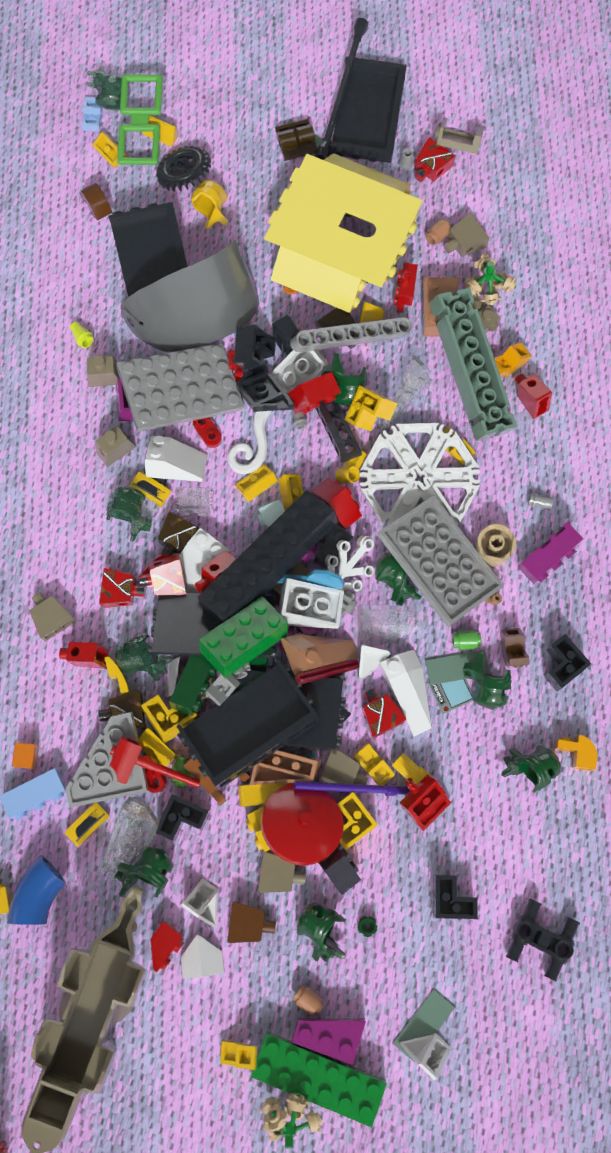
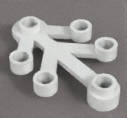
M363 535L358 538V548L348 561L347 552L350 549V543L344 540L337 543V549L339 550V572L337 575H340L342 579L357 575L371 577L374 574V568L370 565L353 568L365 551H370L374 547V541L371 537ZM328 555L325 558L327 571L335 573L334 567L338 564L336 556ZM353 579L351 582H345L344 586L339 590L360 591L363 584L360 580Z

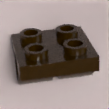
M308 119L275 127L284 161L304 157L306 154H316L315 134L312 124L309 123Z

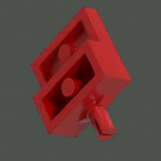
M403 262V269L398 271L394 305L397 306L396 312L398 313L404 312L405 305L412 306L418 264Z
M428 774L417 785L412 778H408V781H405V785L408 786L410 792L399 802L422 831L451 804V801L445 795L446 792Z

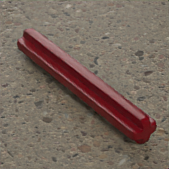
M353 658L299 672L295 675L296 683L304 684L356 670L359 668L360 663L358 659Z

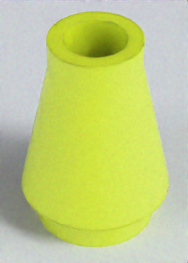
M73 322L70 325V330L74 335L77 345L82 348L91 346L94 341L92 333L81 326L79 322Z

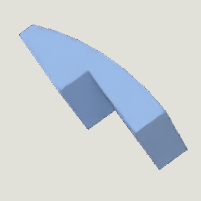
M85 97L83 104L84 115L81 124L82 131H100L103 103L101 97Z

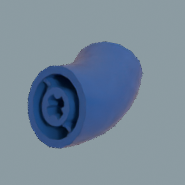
M40 855L30 865L17 885L9 907L7 924H47L51 905L56 895L66 885V881L44 856Z

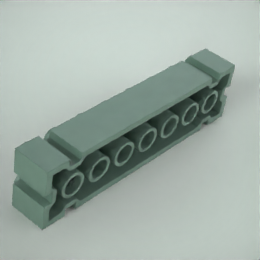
M466 288L457 290L453 295L451 292L438 294L429 304L433 316H438L439 318L436 325L468 420H473L474 426L471 429L475 441H480L493 435L507 434L515 429L517 424L513 413H508L507 408L510 406L504 385L478 309H473L472 307L475 300L471 289Z

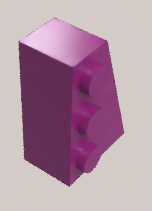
M567 522L555 535L553 534L546 543L527 557L518 568L533 585L537 581L542 583L549 576L547 573L551 569L556 571L563 564L561 561L565 557L570 559L577 552L575 549L584 538Z
M299 1018L292 1037V1043L353 1065L366 1020L363 1018Z

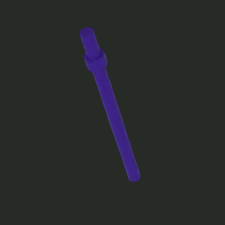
M294 782V789L380 793L385 794V796H395V794L407 795L410 792L408 787L395 786V784H385L384 786Z

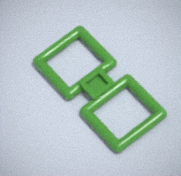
M160 74L122 75L120 113L122 115H131V124L119 125L117 163L119 165H157L159 162L160 126L158 124H150V115L161 114L163 77ZM128 82H156L154 108L127 107ZM126 132H153L152 158L124 157Z

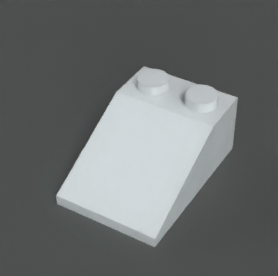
M293 350L271 374L284 391L289 393L298 385L321 376L323 366L330 364L318 350L296 352Z
M151 436L145 457L146 477L202 482L208 456L171 437Z
M201 528L189 540L180 554L186 593L201 594L197 591L195 583L202 579V567L225 550L231 554L227 547Z
M287 578L282 585L278 612L288 621V625L338 629L344 591Z

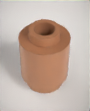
M439 219L427 230L426 240L431 245L439 244L448 236L451 224L445 219Z
M301 985L292 998L296 1002L295 1004L310 1017L313 1014L317 1016L324 1007V1004H322L323 998L308 986Z

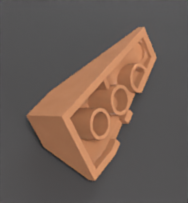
M303 634L281 639L294 676L299 672L353 658H360L353 640Z

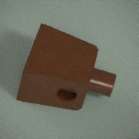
M233 901L227 943L261 942L263 933L275 934L276 921L264 920L265 910Z

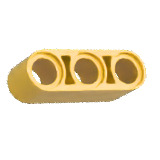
M291 783L238 786L239 807L263 806L276 790Z

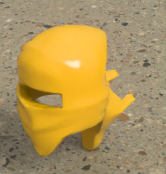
M213 180L202 181L198 188L194 189L191 196V203L194 209L208 218L204 223L206 229H210L216 222L226 226L229 221L221 213L222 205L228 199L227 193L219 183Z

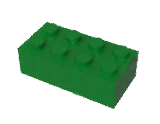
M261 596L200 638V652L226 679L288 635V621Z

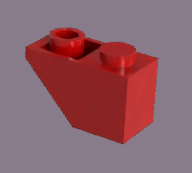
M163 921L150 938L153 970L155 972H158L160 969L164 971L171 962L170 955L173 951L177 953L184 944L182 939L185 936L167 921Z

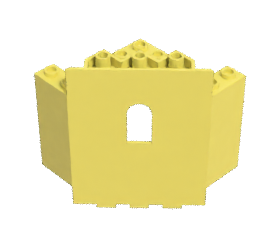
M306 154L300 168L296 167L290 178L292 184L288 185L279 200L282 204L274 210L268 221L270 227L264 240L280 246L271 280L350 313L354 308L357 309L361 300L359 294L360 291L363 292L366 281L382 288L384 282L394 277L397 270L395 265L400 256H404L407 249L405 245L406 240L411 234L414 235L418 224L415 222L423 200L411 195V184L339 155L332 154L322 160ZM345 213L372 223L376 227V233L371 237H363L340 228L339 225Z

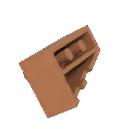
M424 277L422 285L423 336L440 337L436 325L439 318L438 316H433L429 303L438 294L451 292L453 295L457 291L460 278Z
M279 749L254 766L250 785L314 781L317 779L321 760Z

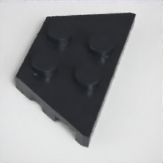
M264 364L253 370L249 369L245 376L236 383V389L253 412L295 409V403Z

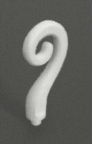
M272 411L255 412L253 427L258 449L253 461L243 465L236 460V455L239 451L245 452L246 460L252 458L253 449L250 445L237 443L230 449L228 464L236 473L250 474L263 464L267 455L265 424Z

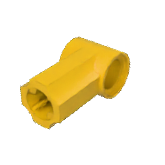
M362 451L361 456L345 461L342 467L336 469L335 479L341 484L356 483L360 478L359 470L366 460L367 454Z
M404 753L392 765L406 780L412 778L416 785L427 774L431 776L425 769L418 767Z

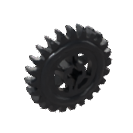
M199 146L179 147L177 151L173 150L171 154L168 153L167 157L162 159L156 170V177L159 184L168 191H170L171 187L175 192L176 186L182 191V185L188 190V183L195 187L194 180H198L201 183L199 176L206 178L204 171L209 173L208 168H211V158L209 153Z

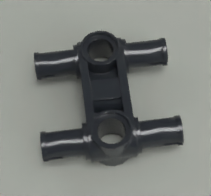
M529 899L524 915H521L513 926V933L511 935L513 941L506 957L518 963L524 946L528 944L550 955L551 961L544 976L557 982L563 964L565 965L574 953L575 941L573 938L580 922L568 917L562 934L557 935L536 924L535 919L542 904ZM525 924L528 927V934L521 936L519 929ZM564 943L567 950L565 954L560 955L558 946Z

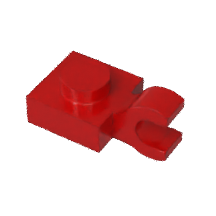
M228 350L229 369L235 371V381L237 383L243 377V371L241 367L234 363L235 350Z

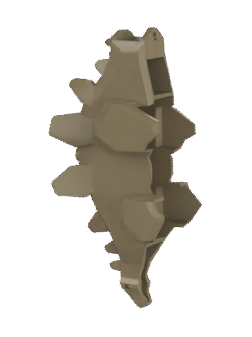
M132 886L130 893L120 904L121 911L115 923L94 940L89 950L71 948L63 964L57 986L69 993L64 994L59 1006V1021L48 1018L44 1019L34 1038L31 1057L35 1065L42 1068L26 1110L21 1130L23 1140L31 1153L48 1152L56 1148L63 1141L69 1131L81 1099L85 1098L88 1092L100 1094L111 1070L117 1048L114 1046L112 1039L107 1038V1034L111 1024L121 1022L133 1010L146 973L145 968L134 962L136 947L133 932L137 929L136 918L143 909L142 895L144 889L141 887ZM34 1142L41 1145V1147L35 1148Z

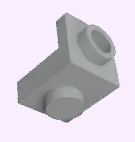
M220 674L205 693L220 706L233 693L240 682L233 675L225 679Z

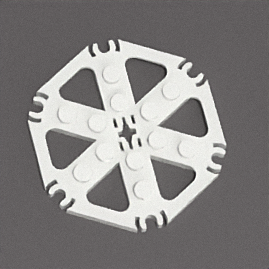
M413 423L391 426V431L393 432L391 435H388L385 430L382 433L383 437L380 433L360 469V477L367 479L366 482L360 483V487H362L360 490L383 526L387 520L389 521L386 526L414 509L420 498L424 502L432 496H435L456 525H458L457 521L460 524L480 486L478 485L480 480L473 478V475H479L480 470H478L479 466L456 431L451 438L453 429H450L448 433H443V424L436 430L439 423ZM407 433H428L430 435V441L420 459L406 440L405 435ZM450 446L457 449L465 462V466L460 468H436L446 449ZM382 448H387L401 469L374 470L372 464ZM416 474L424 476L423 483L415 481L417 478ZM438 488H464L467 494L460 508L453 511ZM403 489L390 512H384L373 495L376 490Z

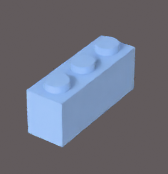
M54 768L0 795V800L8 818L16 819L17 821L26 817L27 812L33 809L38 811L44 808L46 802L50 800L55 802L65 797L66 785L59 770Z

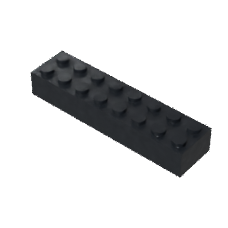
M306 490L197 597L203 608L222 624L261 596L264 597L338 523L335 511Z

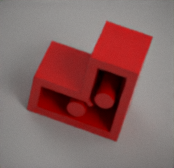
M330 372L298 385L287 394L295 403V409H293L295 415L301 412L305 415L321 406L320 403L323 401L327 404L336 400L335 396L341 393L333 373Z
M327 477L311 490L314 496L335 511L338 520L337 525L346 530L362 517L359 511L360 505L352 499L351 490L346 485L342 486L339 481H334Z

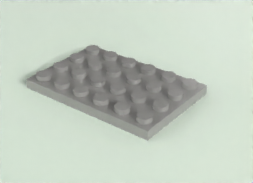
M222 343L117 362L116 364L137 432L244 409V404L239 391L236 389V381L232 370L229 369L228 359Z
M435 496L424 501L377 533V536L447 627L504 587Z

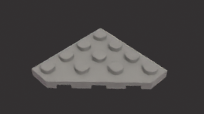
M133 712L111 716L104 730L100 733L88 755L84 758L72 780L65 788L69 808L149 791L143 767L135 764L127 784L117 782L116 773L109 766L113 757L110 751L113 745H118L121 736L139 742Z

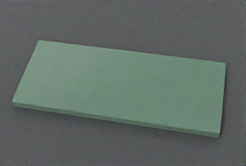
M481 650L484 652V660L487 663L485 670L487 674L490 675L491 673L487 660L486 651ZM480 651L425 660L430 685L469 679L464 677V663H474Z
M433 990L393 1044L415 1062L398 1042L437 1033L455 1007L437 991Z

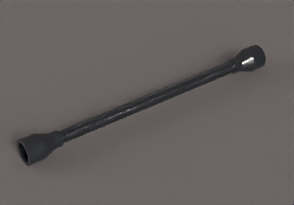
M357 18L355 21L353 43L325 137L316 151L315 157L322 160L330 156L331 137L359 43L367 32L369 22L364 18Z

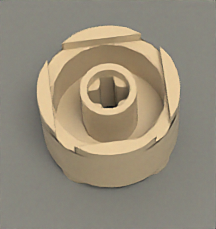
M492 524L480 532L474 548L488 566L498 567L504 565L514 553L516 538L508 527L502 524Z

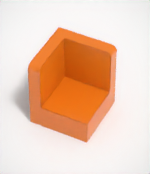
M15 743L12 767L36 770L39 746Z

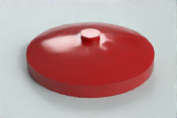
M291 783L276 790L269 797L262 811L261 831L266 844L279 858L295 865H313L325 860L337 848L343 835L344 823L341 810L334 798L326 791L294 789V783Z

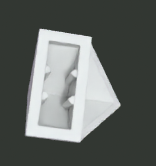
M362 645L359 658L358 680L362 682L379 667L380 662L387 660L391 653L387 650Z
M202 878L181 906L200 920L217 929V893L219 890Z
M197 934L181 956L183 979L203 978L224 973L222 951Z
M437 1033L398 1042L433 1080L438 1078L451 1047Z

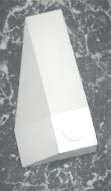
M411 650L397 654L380 662L379 668L401 712L407 719L406 722L413 737L431 729L423 667L415 651Z

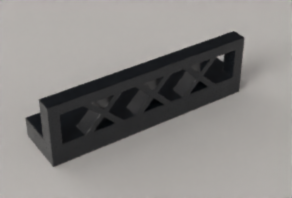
M325 401L321 402V406L315 409L340 462L342 463L361 456L362 451L347 421L344 420L345 417L339 404L334 401L327 404ZM333 403V411H328L326 405ZM333 417L341 419L339 426L334 424ZM340 431L348 434L346 440L341 438ZM346 446L354 447L356 451L347 454Z

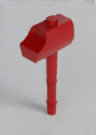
M121 736L118 745H113L110 751L113 757L109 766L115 771L117 782L127 784L136 764L186 783V785L198 788L200 780L190 777V775H185L139 755L143 744L131 738Z

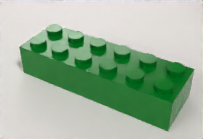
M269 1031L266 1033L258 1054L256 1070H253L251 1073V1077L290 1094L300 1093L305 1096L304 1099L371 1128L373 1127L387 1086L385 1079L325 1054L292 1043L291 1040Z

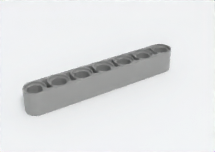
M401 317L303 330L291 339V347L296 352H307L399 339L411 331L412 323L408 318ZM333 334L337 336L338 340L333 337ZM299 338L303 340L304 345L299 342Z

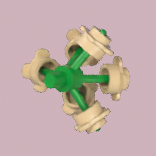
M483 253L481 258L474 263V267L479 268L483 275L481 277H467L464 284L466 288L471 289L473 296L479 297L480 293L484 291V281L488 282L489 291L483 293L484 298H481L480 301L486 302V305H494L497 303V300L502 299L501 296H498L496 290L502 289L505 290V293H508V291L512 292L516 288L517 281H515V276L512 277L506 273H496L494 268L495 260L489 258L487 253Z
M292 1093V1095L285 1098V1101L288 1102L284 1107L285 1111L281 1110L282 1106L279 1103L282 1097L275 1099L273 1096L266 1098V1101L262 1103L264 1108L259 1111L260 1114L263 1112L266 1114L263 1118L265 1122L263 1129L268 1132L269 1139L276 1141L280 1137H285V1149L294 1148L293 1137L297 1136V1131L306 1127L309 1128L311 1133L318 1131V1134H321L319 1127L323 1125L322 1117L318 1112L314 1113L312 1107L309 1108L310 1113L305 1115L306 1122L296 1126L295 1121L304 1117V1111L308 1110L309 1101L304 1099L305 1096L300 1093Z

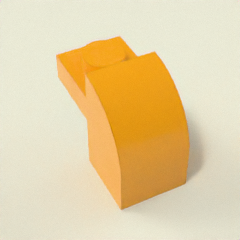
M522 342L511 345L503 355L494 358L500 377L507 378L518 371L532 355Z
M577 735L574 742H572V738L561 737L560 740L558 739L554 742V750L573 752V769L596 770L597 750L590 739L583 735Z

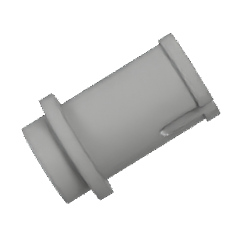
M407 148L402 151V158L399 164L404 170H409L413 166V151Z
M292 410L294 417L293 426L297 430L305 429L308 423L302 412L295 415Z
M537 493L530 494L528 505H531L532 508L537 506L551 510L553 498L539 496Z

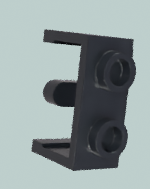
M286 315L272 323V331L276 344L282 353L288 355L293 351L291 339L300 331L289 315Z

